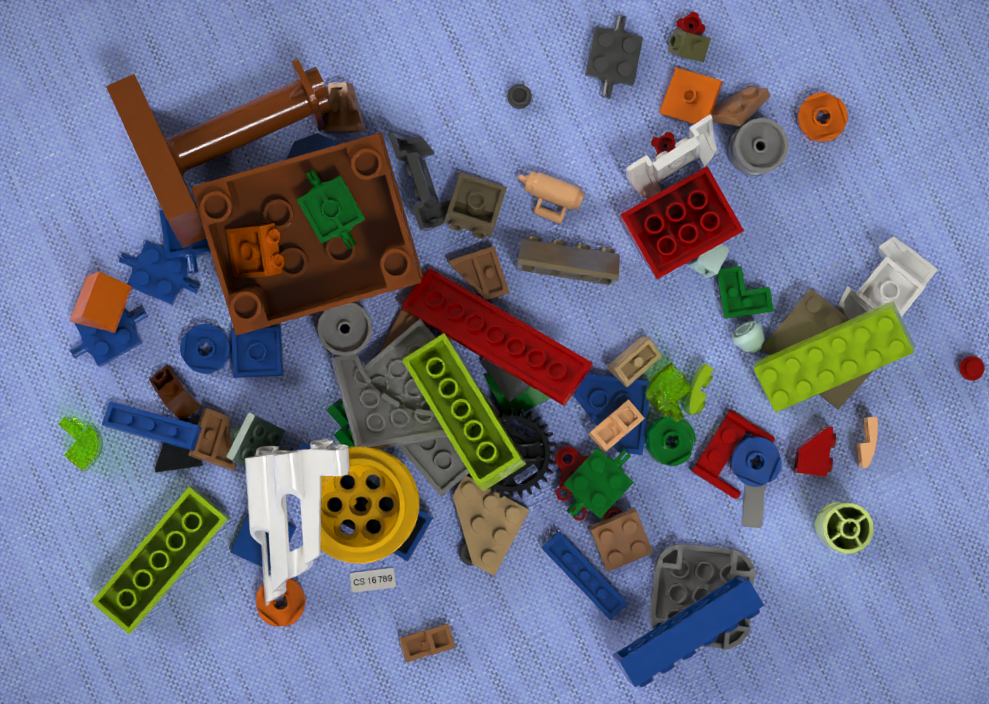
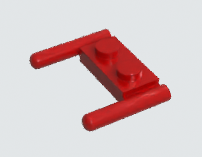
M730 409L691 472L733 499H738L741 496V492L720 479L718 475L746 431L754 436L766 438L774 443L775 437Z

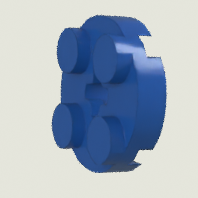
M201 324L193 327V329L185 334L181 341L180 352L186 365L193 371L211 374L223 369L231 355V344L227 334L220 328L210 324ZM205 342H209V346L213 348L212 352H208V356H203V352L199 351V347L204 346Z
M757 436L746 437L733 450L731 468L737 478L744 484L760 487L777 478L782 467V460L777 447L768 439ZM760 455V460L763 462L762 465L752 468L750 459Z

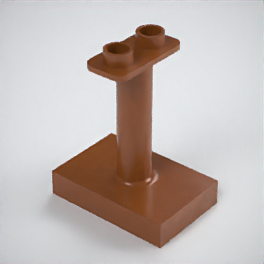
M298 59L292 60L296 81L170 137L164 136L135 74L106 86L165 217L183 248L206 238L198 208L183 178L186 171L309 116L312 117L319 132L325 130L322 115L331 112L332 108L326 96L328 95L327 88L316 66L304 71Z

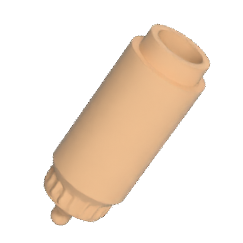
M531 171L530 175H519L518 177L525 185L524 190L539 198L533 214L558 224L562 223L567 209H579L585 194L584 191L580 190V187L542 172ZM542 200L563 207L561 214L540 206Z

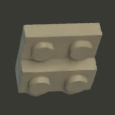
M460 172L444 223H447L448 227L454 231H462V229L472 231V235L476 238L484 239L486 236L491 237L507 187Z

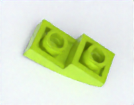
M701 364L691 381L685 401L684 412L687 415L699 414L706 405L704 400L708 395L700 389L701 387L706 388L713 379L711 373L714 369L708 364Z

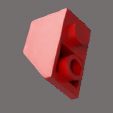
M834 427L822 428L797 447L794 473L827 477V472H831L833 466L830 450L835 447L836 433H833Z

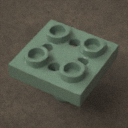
M248 412L242 426L235 427L230 434V438L234 442L227 458L245 466V458L255 456L257 448L262 446H278L286 430Z

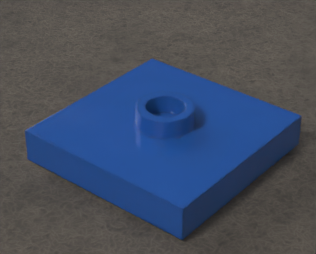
M281 326L265 327L240 335L235 334L234 328L231 329L233 378L284 376Z
M248 512L230 553L263 567L261 544L253 539L250 534ZM288 524L289 543L297 528L291 524ZM266 532L268 570L271 571L269 533Z

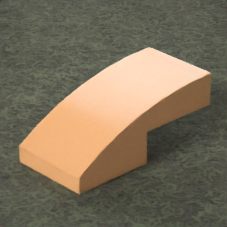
M627 400L589 432L588 435L605 453L645 418L631 401Z
M877 417L863 418L865 442L856 443L858 468H868L873 458L878 436Z

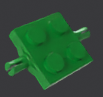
M315 169L305 174L313 188L307 194L298 198L297 202L320 243L322 244L331 238L341 236L347 250L351 248V245H357L349 231L356 224L364 221L365 217L342 176L340 175L331 181L321 182Z
M597 448L563 484L573 493L576 499L566 510L573 518L584 507L591 510L600 519L634 483L621 467L631 457L628 453L621 460L627 453L625 449L613 460Z

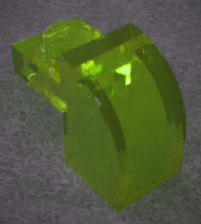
M670 362L652 378L647 387L646 397L665 417L670 415L678 422L684 417V414L677 401L693 389L686 376Z
M64 416L58 425L76 439V442L64 456L82 472L88 471L102 453L103 438L101 432L95 425H89L85 430L83 429L85 424L75 416L72 418Z

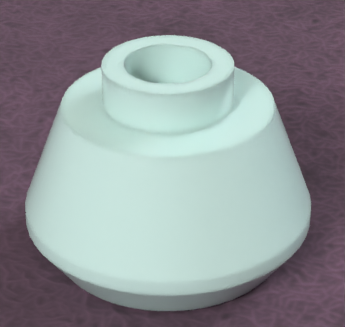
M756 321L742 324L732 335V343L744 352H757L762 348L765 340L762 325Z

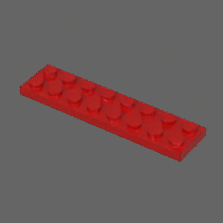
M431 268L421 278L422 283L415 286L401 305L402 310L418 320L420 319L438 332L445 333L450 339L563 406L566 405L593 367L591 361Z

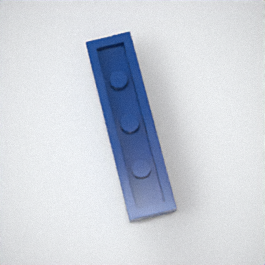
M109 402L102 422L104 427L191 451L195 450L202 429L199 425L114 402Z
M560 531L542 547L543 551L610 621L628 604Z

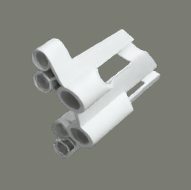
M315 440L310 443L311 449L295 451L279 450L278 446H262L257 448L255 456L245 458L249 527L253 539L261 544L265 606H268L269 602L286 592V581L310 569L313 566V560L321 556V476H344L349 474V446L343 444L334 445L332 440ZM286 494L295 495L301 503L303 546L291 552L289 551ZM266 532L269 533L270 564H271V575H270V576H269V571H268V556H267Z

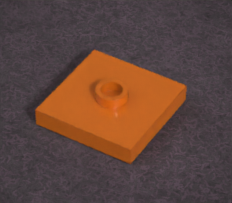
M676 67L660 108V115L692 125L712 114L723 85L722 80Z

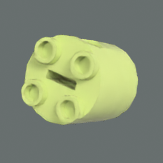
M843 501L830 503L818 513L814 521L815 531L819 540L827 548L844 554L863 550L870 543L874 533L873 521L869 513L861 506Z

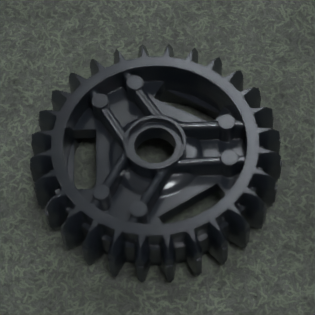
M513 407L509 408V413L505 414L503 408H500L498 418L526 462V465L491 486L490 494L493 495L496 490H499L500 498H503L505 492H508L509 498L513 499L514 492H517L519 497L523 498V490H526L531 495L532 486L541 489L538 483L539 480L548 482L544 476L545 473L553 474V471L548 466L549 464L556 465V462L550 459L551 456L557 455V451L550 449V447L556 445V441L548 440L553 435V432H544L548 424L545 423L540 426L538 424L541 420L540 416L534 420L531 419L532 411H529L524 416L523 408H519L517 414L514 413ZM513 420L535 430L533 437L530 438L511 429L510 426ZM534 464L538 469L537 472L517 484L513 478Z

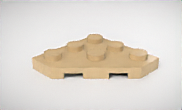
M465 476L452 497L470 559L474 566L495 576L530 510L505 496L500 498L497 492L491 495L490 488L485 491L481 490L472 478Z

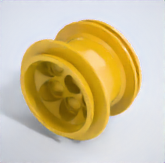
M349 447L350 470L347 475H351L354 478V487L352 489H345L342 486L341 480L344 476H321V550L327 555L343 562L354 564L371 563L389 556L407 540L418 518L419 493L415 480L408 468L392 454L381 449L369 447ZM372 474L377 475L381 480V484L377 489H371L367 485V478ZM333 497H337L342 501V508L338 512L332 511L329 508V501ZM358 497H365L368 500V503L365 505L367 508L365 511H360L356 508L355 505L358 503ZM383 497H390L393 500L394 506L392 510L384 511L381 509L380 500ZM346 519L352 520L355 524V531L351 534L345 533L342 530V522ZM376 519L380 522L381 529L378 533H371L368 530L367 523L369 520Z

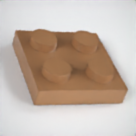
M635 507L589 526L607 572L653 553Z

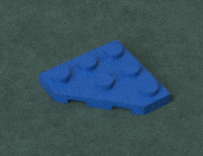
M587 374L576 389L574 398L596 426L627 400H630L645 419L623 436L613 447L620 453L625 449L629 454L643 455L651 381L636 379L628 387H625L616 377Z

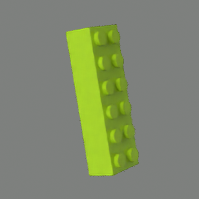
M891 301L756 361L753 369L776 413L915 352V344L894 301Z
M445 333L402 359L476 485L481 490L485 491L526 465V462L453 342Z
M189 486L91 603L128 634L135 632L231 517L195 486Z

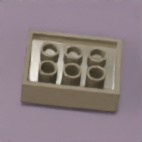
M527 236V239L521 240L517 270L611 286H614L619 279L620 255L614 254V249L601 247L600 251L590 250L591 246L585 244H576V247L566 246V242L561 240H551V243L541 242L542 238L536 236Z
M809 289L782 320L761 349L772 355L850 319L813 289ZM873 371L822 392L819 395L839 410Z

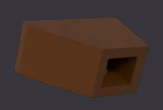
M168 364L149 379L164 405L179 420L185 421L201 407L191 390Z

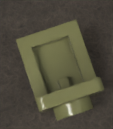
M675 28L669 39L668 52L679 57L704 62L711 38Z

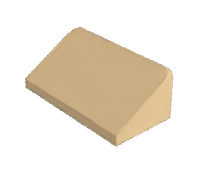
M641 336L607 365V368L625 387H628L657 362L662 355L650 337Z

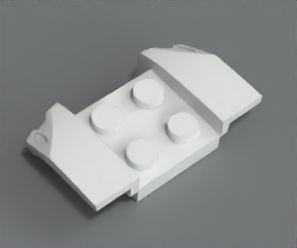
M711 114L689 127V139L686 137L680 140L675 145L676 148L669 153L664 151L654 158L655 162L652 163L646 155L626 168L627 179L638 194L643 198H650L662 191L658 183L697 158L703 167L707 166L717 152Z
M893 236L879 246L878 253L884 259L857 293L847 286L838 305V310L851 320L894 301L902 317L925 289V286L938 269L900 239Z

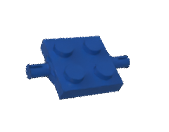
M159 210L166 260L186 259L188 273H192L191 264H193L194 273H197L199 270L196 258L203 255H211L207 238L183 248L168 223L163 210Z
M149 241L145 242L141 253L136 258L122 253L119 259L120 263L132 267V273L127 282L132 289L170 305H174L178 294L183 288L195 294L200 289L201 284L188 280L186 259L166 260L165 248Z
M144 308L132 315L124 309L115 333L75 323L81 335L82 344L70 350L72 356L76 359L88 352L93 356L98 367L104 366L143 343L137 332L136 323L147 318L148 314Z

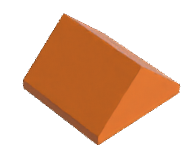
M100 271L86 276L69 321L115 333L132 287Z

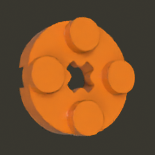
M819 92L809 96L799 107L797 122L801 132L809 141L819 143L829 142L837 138L844 130L848 120V112L843 101L826 92ZM819 111H822L823 114H828L829 118L825 120L826 124L816 120Z
M290 578L286 581L287 590L283 594L286 597V607H276V600L269 602V605L265 606L264 584L259 588L256 595L257 611L262 620L267 624L278 627L287 626L295 623L302 616L306 605V595L301 585L294 579Z

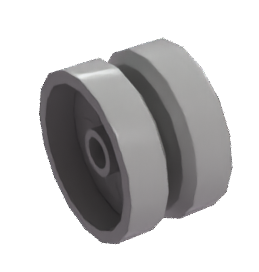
M758 118L750 120L734 131L729 139L727 150L729 159L735 169L745 175L759 176L773 171L783 163L788 153L789 143L787 134L779 124L770 119Z
M349 303L325 310L319 318L317 327L319 339L323 346L333 354L340 356L355 355L363 350L370 341L373 330L371 318L365 309L356 303ZM342 324L349 325L350 330L348 333L344 334L341 332L340 326Z

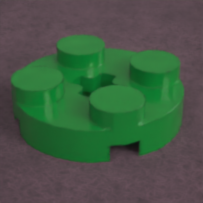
M664 416L657 419L645 432L648 453L656 462L677 466L690 458L691 450L696 442V436L692 426L687 421L675 416ZM669 435L672 437L675 436L676 440L673 441L674 446L672 447L668 444L666 445V440Z

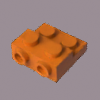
M275 223L226 229L234 279L267 277L283 273L284 258L279 253L278 242L280 241V233L275 228Z

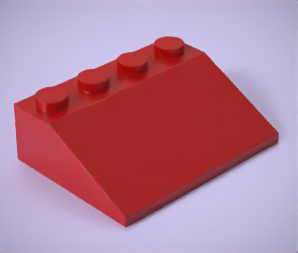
M708 166L619 216L630 239L657 280L744 231Z

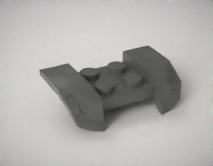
M389 134L396 158L408 161L405 162V167L408 175L414 178L416 184L413 186L415 197L422 202L412 206L419 229L430 231L439 228L445 224L444 221L450 200L439 203L425 157L435 155L434 151L422 137Z

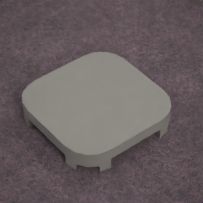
M672 544L664 548L657 556L654 567L650 607V623L652 628L654 629L738 575L749 579L752 586H754V577H756L755 567L750 559L742 552L730 548L691 544ZM744 618L739 621V626L729 633L725 631L716 636L718 639L706 647L725 650L733 649L741 644L749 635L751 628L750 619Z

